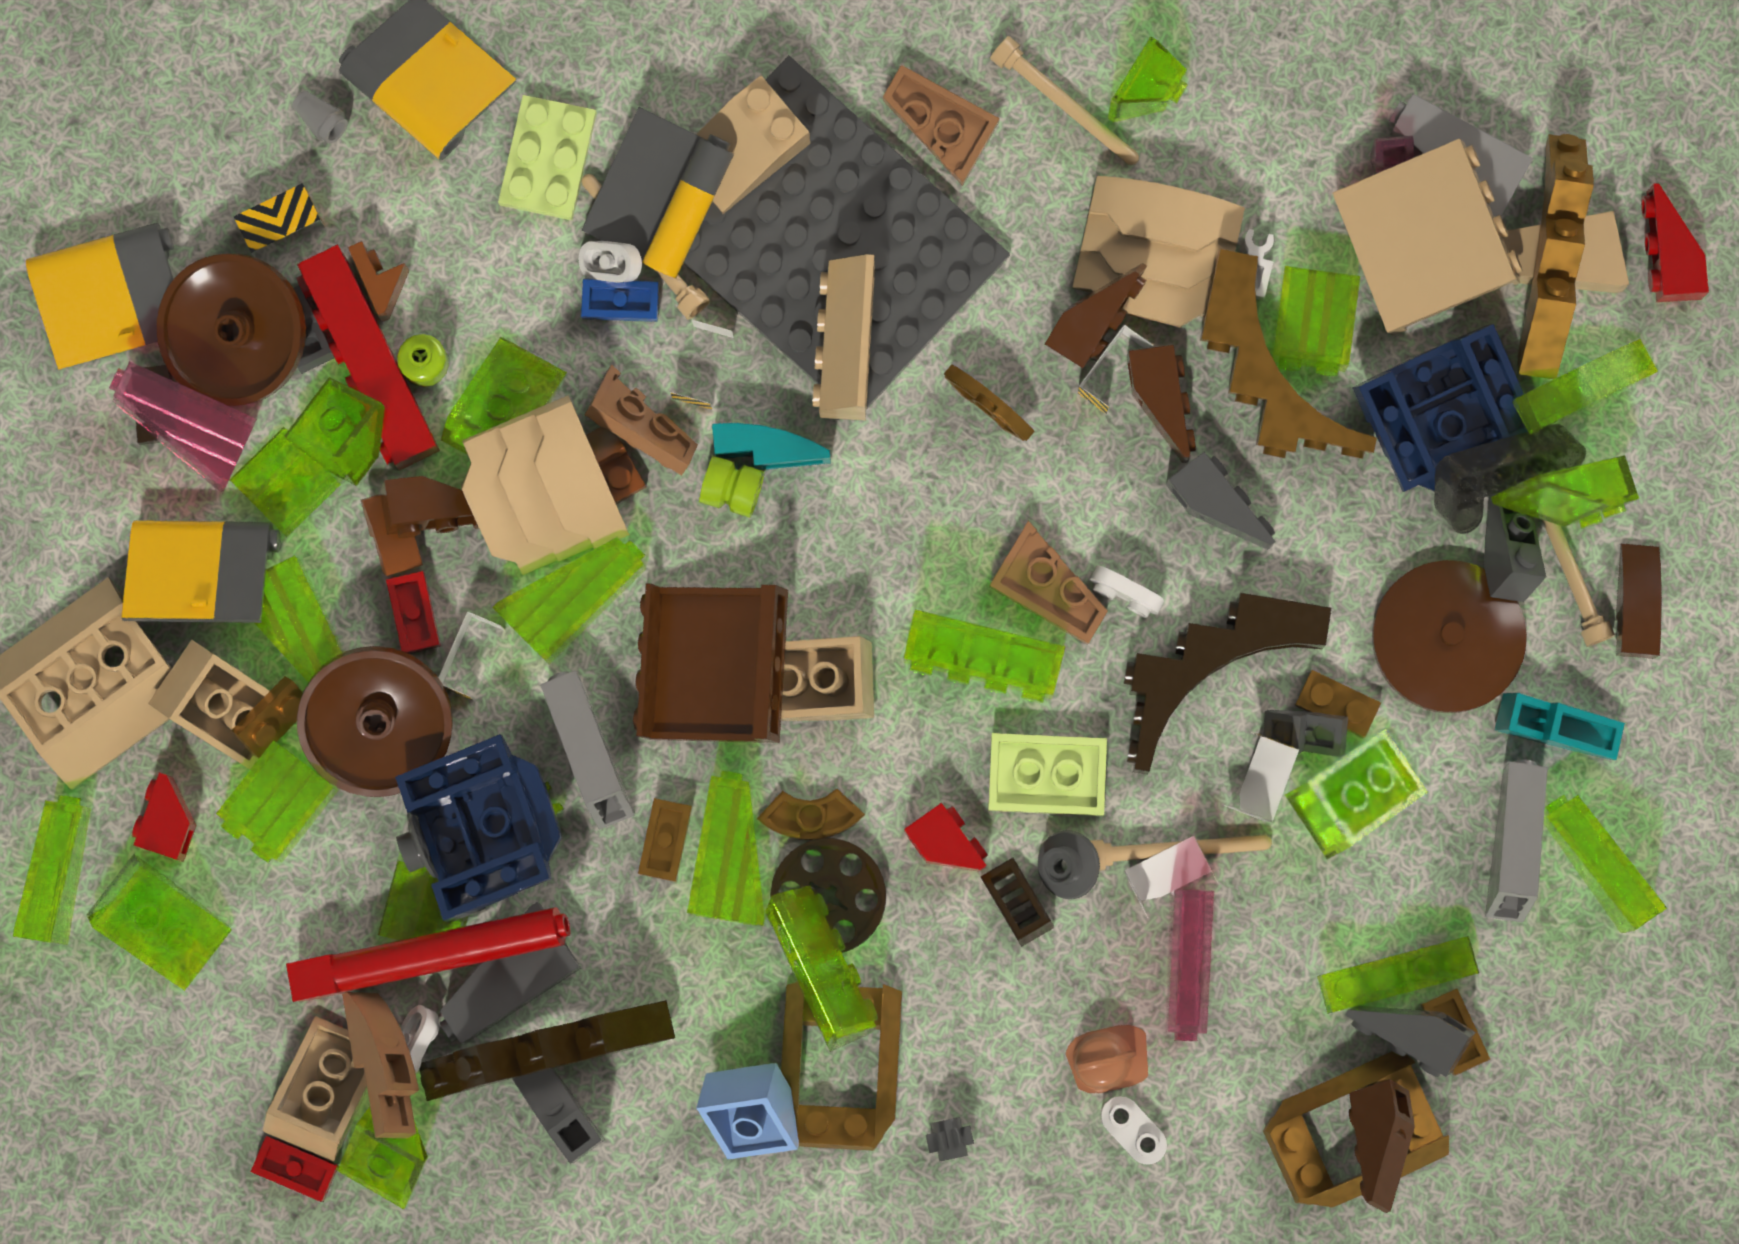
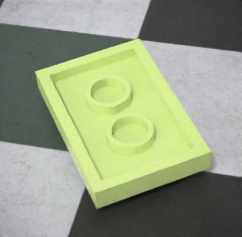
M523 95L499 196V206L573 221L596 120V110Z
M992 733L988 811L1104 816L1107 738Z

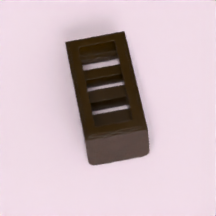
M1013 857L980 876L1021 947L1054 928L1049 916ZM1014 873L1017 878L1016 880L999 890L995 888V883ZM1020 887L1023 888L1024 893L1004 903L1003 897ZM1028 901L1032 903L1033 906L1014 917L1011 915L1010 912L1024 903ZM1037 914L1039 915L1040 919L1020 930L1018 925Z

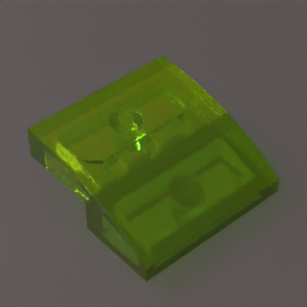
M285 427L273 436L229 479L286 537L341 485Z
M397 860L378 935L400 941L465 927L468 916L451 923L443 921L431 885L438 882V878H433L425 867L410 872L404 862Z

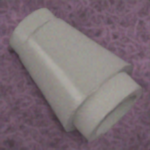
M308 91L301 92L293 101L292 107L319 141L324 140L329 144L333 143L345 132L348 121L344 118L343 111Z

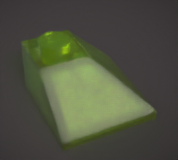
M1150 36L1111 99L1108 119L1112 122L1164 111L1171 101L1177 104L1188 87V84L1184 82L1187 69L1155 38Z
M329 377L284 437L327 471L357 486L379 457L385 406L381 402Z
M369 1106L356 1124L337 1171L400 1208L405 1209L428 1159L416 1123V1134L409 1138H375L371 1108Z

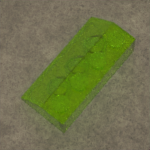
M915 609L904 654V663L911 664L909 670L918 674L931 676L932 671L935 670L947 673V680L951 682L969 685L970 679L984 682L985 690L1006 694L1008 688L1022 692V699L1043 703L1044 698H1053L1066 646Z
M806 886L771 896L765 914L829 1051H834L871 1034L876 1028L874 1021L878 1020L877 1012L869 998L864 1000L858 986L862 984L860 976L854 964L847 965L841 952L845 950L844 942L836 928L831 930L825 918L829 912L821 894L814 895L811 886Z

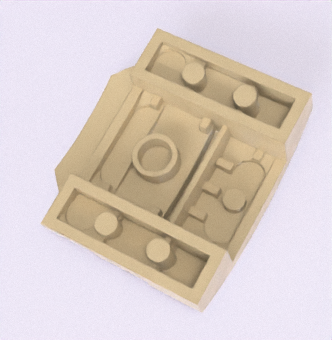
M1097 176L1072 288L1092 293L1144 263L1147 265V268L1141 277L1147 281L1136 299L1134 300L1129 297L1124 304L1123 309L1128 311L1127 315L1176 327H1182L1198 316L1205 317L1218 252L1220 249L1235 252L1245 207L1174 186L1136 179Z
M569 395L462 440L471 461L461 486L464 496L491 555L516 562L522 575L557 560L560 562L590 548L596 550L629 536V532Z

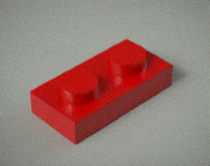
M424 571L386 579L401 651L411 654L441 647Z
M268 1135L262 1143L250 1172L317 1201L324 1202L339 1165Z

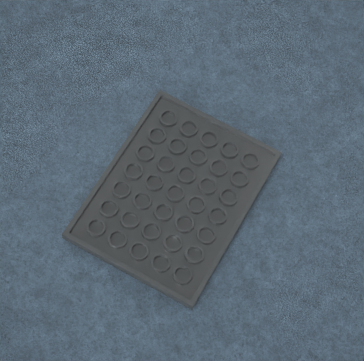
M788 55L767 77L766 81L809 131L811 144L724 214L712 202L685 258L684 264L816 384H821L822 370L815 369L816 346L823 347L824 332H817L818 310L826 309L827 295L820 294L821 272H828L830 260L866 254L874 255L875 280L867 410L1010 257V253Z

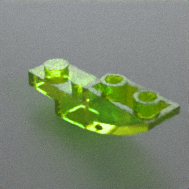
M1466 936L1317 976L1327 1014L1479 974V969L1470 938Z

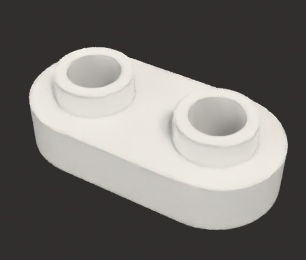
M589 241L581 247L579 252L580 269L584 276L589 279L616 283L632 282L638 278L641 272L642 259L640 253L631 244Z
M1097 565L1090 578V581L1095 584L1093 590L1096 593L1110 600H1114L1115 596H1118L1128 601L1127 608L1145 618L1150 613L1158 615L1165 601L1151 590L1103 566Z
M422 1005L411 1009L400 1027L410 1051L415 1073L420 1068L421 1059L430 1042L436 1038L439 1032L438 1014Z
M1118 1096L1111 1098L1104 1104L1101 1110L1103 1126L1135 1161L1148 1165L1162 1159L1167 1149L1166 1138L1134 1101L1127 1097ZM1119 1108L1125 1109L1128 1113L1127 1121L1122 1124L1117 1123L1113 1117L1114 1112ZM1145 1137H1150L1155 1143L1154 1149L1148 1153L1142 1151L1140 1147V1142Z

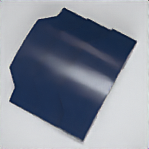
M1494 324L1486 325L1448 341L1352 387L1367 423H1371L1384 455L1391 464L1402 492L1419 485L1441 494L1467 480L1507 463L1516 439L1539 429Z
M499 734L395 777L407 813H413L418 817L434 868L439 876V881L431 885L443 921L454 922L484 910L486 906L514 896L520 891L552 879L549 861L559 845L562 835L549 794L538 766L512 755L503 735Z

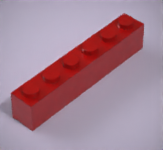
M337 244L298 263L297 266L302 275L297 277L296 280L306 298L313 296L318 308L313 310L312 313L322 331L329 329L334 339V342L328 344L338 365L345 362L351 374L345 377L346 383L354 398L361 395L367 407L361 413L370 431L377 429L383 440L377 446L386 464L394 462V465L400 471L439 452L440 449L339 245Z

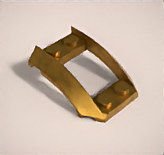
M806 980L786 985L781 1072L792 1090L799 1140L798 1147L874 1151L881 1142L884 1134L895 1121L902 991L883 984V988L806 984ZM803 1025L880 1030L876 1109L799 1105Z
M1391 1051L1282 1100V1104L1274 1117L1270 1118L1263 1133L1295 1203L1333 1208L1362 1195L1360 1190V1182L1363 1180L1362 1173L1333 1185L1302 1114L1372 1083L1377 1084L1391 1079L1409 1090L1415 1128L1401 1177L1449 1155V1135L1443 1136L1411 1065L1416 1062L1407 1054L1406 1056H1401Z

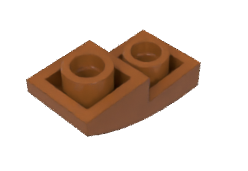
M380 494L361 499L370 536L374 538L383 574L389 576L422 566L415 536L399 538L398 534L387 535Z

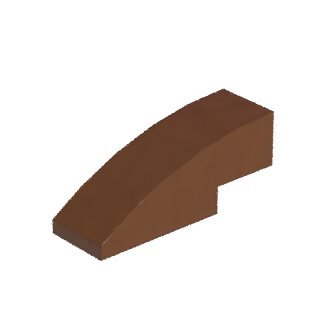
M1621 543L1616 620H1618L1616 656L1655 659L1660 656L1662 582L1660 548L1657 546Z

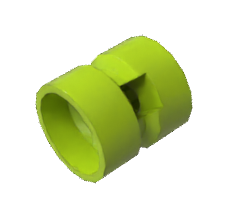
M713 456L704 477L699 502L716 508H721L728 504L731 512L751 518L762 488L765 471L745 465L737 470L734 462Z

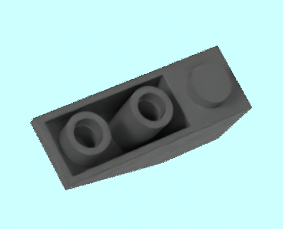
M1203 452L1168 479L1166 486L1189 515L1267 550L1276 542L1272 537L1275 531L1270 523L1263 516L1257 518L1248 507L1251 504L1249 497L1239 486L1233 488L1224 477L1228 474L1227 470L1215 456L1209 458Z
M1493 477L1490 480L1484 569L1490 597L1524 602L1546 578L1527 484L1524 482Z
M1354 1006L1348 1009L1345 1014L1353 1020L1351 1024L1354 1028L1369 1036H1372L1373 1033L1386 1040L1385 1046L1401 1056H1406L1408 1053L1420 1061L1418 1066L1422 1070L1435 1077H1439L1440 1074L1447 1077L1454 1071L1476 1033L1440 1011Z
M554 1068L512 1079L549 1136L570 1164L575 1163L605 1140Z

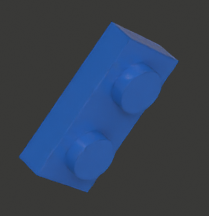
M583 279L582 319L658 322L659 282L632 281L616 283Z

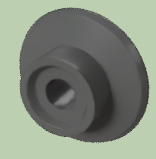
M412 813L409 816L410 831L396 836L401 856L410 872L425 867L433 878H439L420 823Z
M1063 830L1052 834L1046 839L1039 851L1038 871L1043 884L1051 893L1063 899H1077L1086 895L1096 884L1099 876L1100 862L1094 845L1087 837L1076 831ZM1063 860H1064V861L1066 862V864H1067V869H1066V871H1064L1063 868H1062V861H1063Z

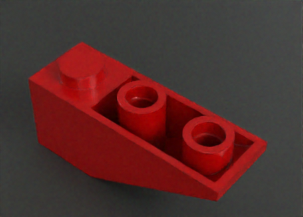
M1654 183L1646 192L1647 195L1642 196L1641 200L1643 218H1649L1650 232L1645 234L1646 255H1652L1653 269L1648 272L1649 291L1655 292L1656 303L1702 300L1709 293L1706 255L1660 184Z

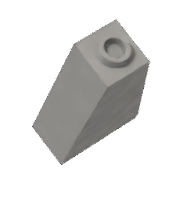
M1412 94L1407 104L1400 101L1389 120L1395 124L1390 135L1414 158L1459 138L1465 143L1466 147L1473 145L1481 166L1475 168L1480 182L1487 180L1495 201L1489 203L1494 217L1502 216L1533 159L1415 94Z
M575 670L570 673L560 672L551 676L547 682L540 684L584 803L598 829H603L635 816L577 671Z
M1531 760L1509 761L1502 776L1485 917L1524 922L1538 898L1548 767L1538 766L1537 763Z

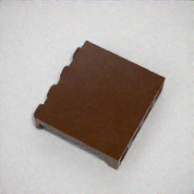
M646 583L645 594L642 595L640 601V609L644 620L643 631L638 637L641 668L636 674V688L639 692L638 707L633 715L634 728L637 730L636 736L648 740L780 743L789 590L778 585H761V588L659 587Z

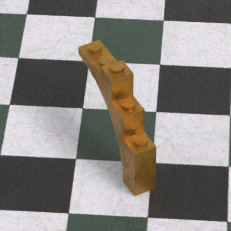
M1549 134L1546 143L1545 189L1540 237L1530 299L1518 349V374L1553 380L1557 379L1576 307L1575 281L1585 247L1584 221L1594 187L1593 166L1588 165L1586 139H1579L1571 134H1562L1560 136Z
M1220 249L1200 341L1208 342L1207 349L1222 353H1229L1230 347L1237 348L1228 393L1236 394L1235 402L1257 406L1258 399L1265 400L1256 445L1264 447L1263 454L1279 458H1285L1286 452H1296L1298 438L1304 439L1303 447L1326 451L1327 444L1342 447L1341 455L1363 459L1364 452L1374 453L1376 437L1348 429L1322 415L1300 397L1280 373L1265 344L1257 316L1255 281L1258 256Z

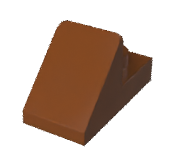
M362 241L349 246L348 249L382 322L389 320L409 274V269L403 263L378 274L377 272L383 270V267L375 249L367 251Z
M599 427L586 435L616 504L646 488L644 481L616 434L606 428Z

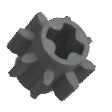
M960 1117L932 1123L933 1133L926 1134L929 1153L938 1152L939 1162L968 1156L966 1145L974 1144L970 1125L962 1127Z

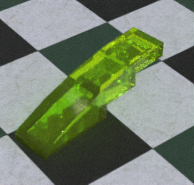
M1638 339L1514 399L1512 403L1529 434L1532 435L1559 420L1562 421L1589 406L1592 407L1656 374L1658 370L1641 339Z

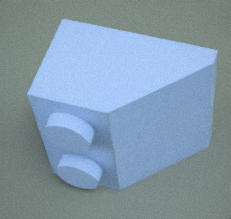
M776 1063L706 1073L696 1109L727 1159L798 1150L799 1140L792 1090Z

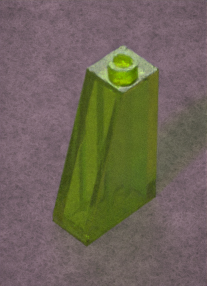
M616 537L498 601L492 608L550 665L646 570L644 563L641 561L645 554L631 540L624 544Z
M294 555L266 569L261 623L254 624L305 680L309 682L314 673L323 664L345 651L301 560Z
M721 771L720 777L711 776L687 913L700 917L765 927L766 915L751 785L749 782L743 781V774Z
M1563 794L1545 806L1548 814L1544 816L1543 824L1621 934L1637 930L1667 909L1662 900L1579 795L1568 800Z
M58 795L57 802L45 800L14 926L13 937L68 945L91 808L81 806V798Z

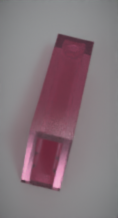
M130 361L126 370L118 368L109 389L115 391L112 401L216 490L224 492L257 419Z
M1173 890L1169 894L1166 1033H1174V1041H1198V1034H1207L1214 891Z

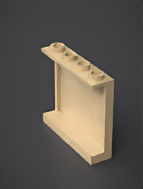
M1460 138L1332 193L1386 331L1392 336L1406 331V327L1503 286L1511 283L1514 285L1520 284L1517 273L1523 271L1515 250L1507 251L1503 238L1509 236L1501 215L1494 217L1489 203L1495 201L1487 180L1480 182L1475 168L1481 166L1473 145L1466 147Z

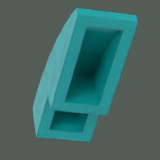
M712 424L716 457L728 459L753 456L755 469L758 470L831 464L830 450L788 431L754 424Z
M1503 693L1495 731L1582 754L1617 760L1625 723L1561 703H1550L1520 693Z

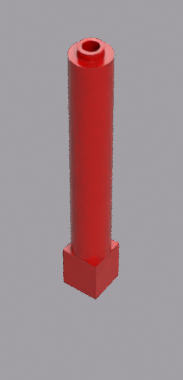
M557 907L349 952L328 954L286 963L292 1001H310L343 994L356 989L563 946L566 937L570 936V923L565 913L561 914Z

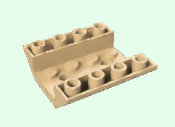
M109 577L0 655V700L39 755L71 790L170 720L148 703L173 667L169 666L138 621H122L123 595ZM113 646L121 647L124 652L123 662L117 667H109L105 662V653ZM49 692H57L61 698L60 707L55 712H45L42 708L43 697Z

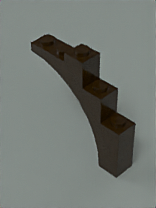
M1240 593L1237 597V602L1230 601L1226 624L1233 625L1232 630L1188 623L1186 632L1179 631L1177 636L1175 654L1182 655L1181 660L1137 653L1134 662L1127 661L1124 684L1131 685L1129 695L1144 697L1143 703L1136 702L1133 724L1140 725L1138 739H1130L1127 762L1134 763L1132 772L1148 775L1157 742L1170 716L1185 696L1205 678L1233 661L1262 651L1285 648L1323 649L1327 642L1332 608Z
M667 1000L599 1014L572 1023L543 1028L515 1037L471 1046L455 1051L452 1054L422 1062L419 1068L420 1080L424 1088L426 1100H436L525 1075L674 1039L676 1037Z

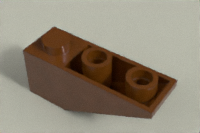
M1144 263L1138 265L1070 305L1061 315L1045 345L1081 368H1084L1091 359L1097 362L1109 342L1104 340L1109 329L1112 328L1116 331L1128 311L1123 309L1127 299L1131 297L1135 300L1147 280L1141 276L1147 265Z
M1174 345L1128 351L1127 365L1133 397L1180 461L1187 463L1191 457L1190 452L1196 451L1193 429H1186L1184 415L1190 414L1188 393L1181 392L1179 378L1185 377L1182 355H1175Z
M424 476L384 480L380 496L387 535L398 534L399 538H410L421 534L422 530L435 529L436 533H449L458 530V526L472 524L473 528L479 529L461 489Z
M1388 1079L1349 1093L1351 1103L1349 1118L1352 1126L1355 1128L1357 1141L1354 1151L1357 1161L1361 1166L1363 1179L1360 1182V1190L1366 1203L1384 1213L1391 1212L1415 1128L1409 1090Z

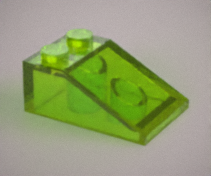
M500 337L447 416L441 441L467 454L462 440L551 403L567 372Z
M1623 455L1537 475L1492 496L1491 499L1494 505L1560 526L1579 523L1581 529L1602 523V515L1604 519L1627 512L1625 505L1638 500L1639 496L1626 456Z
M1385 728L1286 793L1285 796L1326 859H1329L1356 844L1424 796L1428 791Z
M135 854L132 855L86 914L92 928L184 991L232 931V928L168 877Z

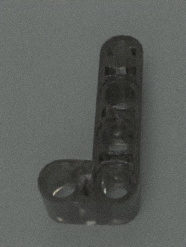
M1552 424L1445 456L1436 467L1435 509L1457 533H1469L1475 530L1482 521L1484 497L1572 472L1581 466L1585 460L1586 448L1563 425Z

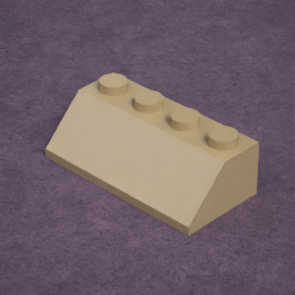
M866 254L830 260L828 272H821L820 294L827 295L826 309L818 310L817 332H824L823 347L816 346L815 369H821L822 376L821 384H814L813 407H819L820 418L866 421L875 280L874 255Z

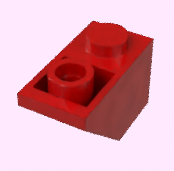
M159 772L157 780L152 779L147 787L145 801H148L145 814L144 816L139 815L132 831V837L136 838L134 846L184 862L197 825L174 778Z
M941 802L904 829V833L926 863L977 872L982 871L987 866L983 859L988 854L975 837L970 841L960 829L966 824L953 806L946 809Z

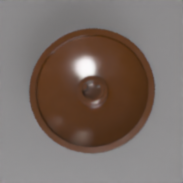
M218 254L195 261L173 279L165 291L159 306L157 340L167 369L185 390L195 397L215 405H247L273 395L292 377L300 363L305 347V316L295 290L278 270L252 256Z
M1442 560L1430 562L1405 573L1385 593L1378 605L1373 621V652L1383 677L1405 700L1433 712H1466L1494 700L1503 693L1516 677L1526 651V625L1518 601L1490 597L1485 569L1463 561Z
M380 646L351 649L336 655L323 664L307 683L297 714V731L300 745L312 767L321 777L337 788L365 797H387L400 794L395 777L445 757L453 728L450 699L437 675L414 656L394 648Z

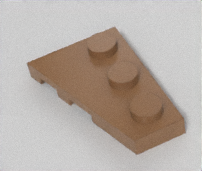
M903 65L900 66L883 95V101L963 186L998 126L1000 118Z
M611 364L584 415L592 419L598 426L606 428L624 439L630 446L640 449L656 459L662 466L672 469L682 476L689 466L698 444L667 415L654 413L643 402L646 396L637 387L631 391L618 379L621 373Z
M1029 520L989 585V588L1086 645L1090 643L1108 612L1079 577H1076L1062 561L1058 553L1041 537Z

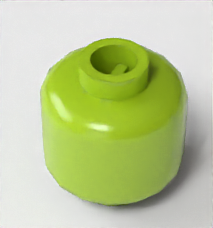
M426 334L413 335L406 339L399 348L397 355L398 367L404 377L412 384L421 387L433 386L440 382L447 374L449 367L448 354L441 342L435 337Z

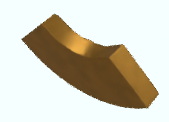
M951 364L944 372L945 379L962 397L980 408L1006 432L1022 441H1027L1035 432L1004 401L960 368Z
M835 789L826 797L811 801L794 798L782 791L760 814L757 820L781 835L796 839L814 840L831 837L849 829L859 822L865 814L838 789Z

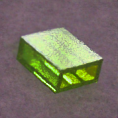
M1290 266L1284 267L1281 273L1271 356L1278 363V368L1288 371H1300L1301 366L1316 368L1317 374L1324 376H1338L1339 371H1346L1350 362L1360 276Z
M273 740L216 814L224 820L220 826L238 840L244 835L253 842L254 845L250 850L261 859L269 863L273 858L282 863L339 790L281 744Z

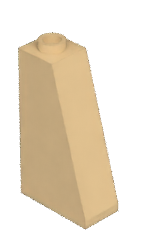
M1614 211L1588 215L1584 221L1585 247L1575 281V289L1610 293L1623 292L1629 285ZM1541 224L1507 230L1509 236L1503 238L1507 251L1515 250L1523 271L1517 273L1520 284L1532 285Z

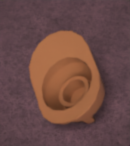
M1117 1025L1082 1034L1070 1043L1065 1053L1078 1089L1087 1093H1104L1130 1087L1144 1081L1148 1077L1146 1033L1132 1025Z

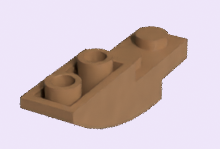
M345 992L342 996L354 1068H364L375 1138H409L416 1134L410 1096L418 1092L419 1088L410 1051L401 1028L392 1011L378 993Z

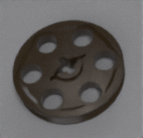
M816 839L798 846L780 863L771 885V908L779 928L793 943L814 953L839 954L858 947L875 932L885 911L886 887L877 864L863 849L841 839ZM815 850L823 855L824 864L817 872H808L802 866V857L808 851ZM848 854L857 855L862 861V869L855 876H847L840 869L841 859ZM789 881L796 882L801 888L800 898L791 904L783 902L779 896L780 887ZM812 882L819 888L823 887L826 890L830 889L831 886L836 887L835 896L841 904L847 907V910H843L837 904L833 905L832 903H828L825 907L820 905L822 897L816 889L810 886V883ZM864 889L874 891L878 897L877 906L871 911H862L856 905V896ZM804 916L813 918L817 924L815 935L808 939L800 938L795 932L796 921ZM843 920L851 922L855 927V936L846 943L837 941L833 936L835 924Z

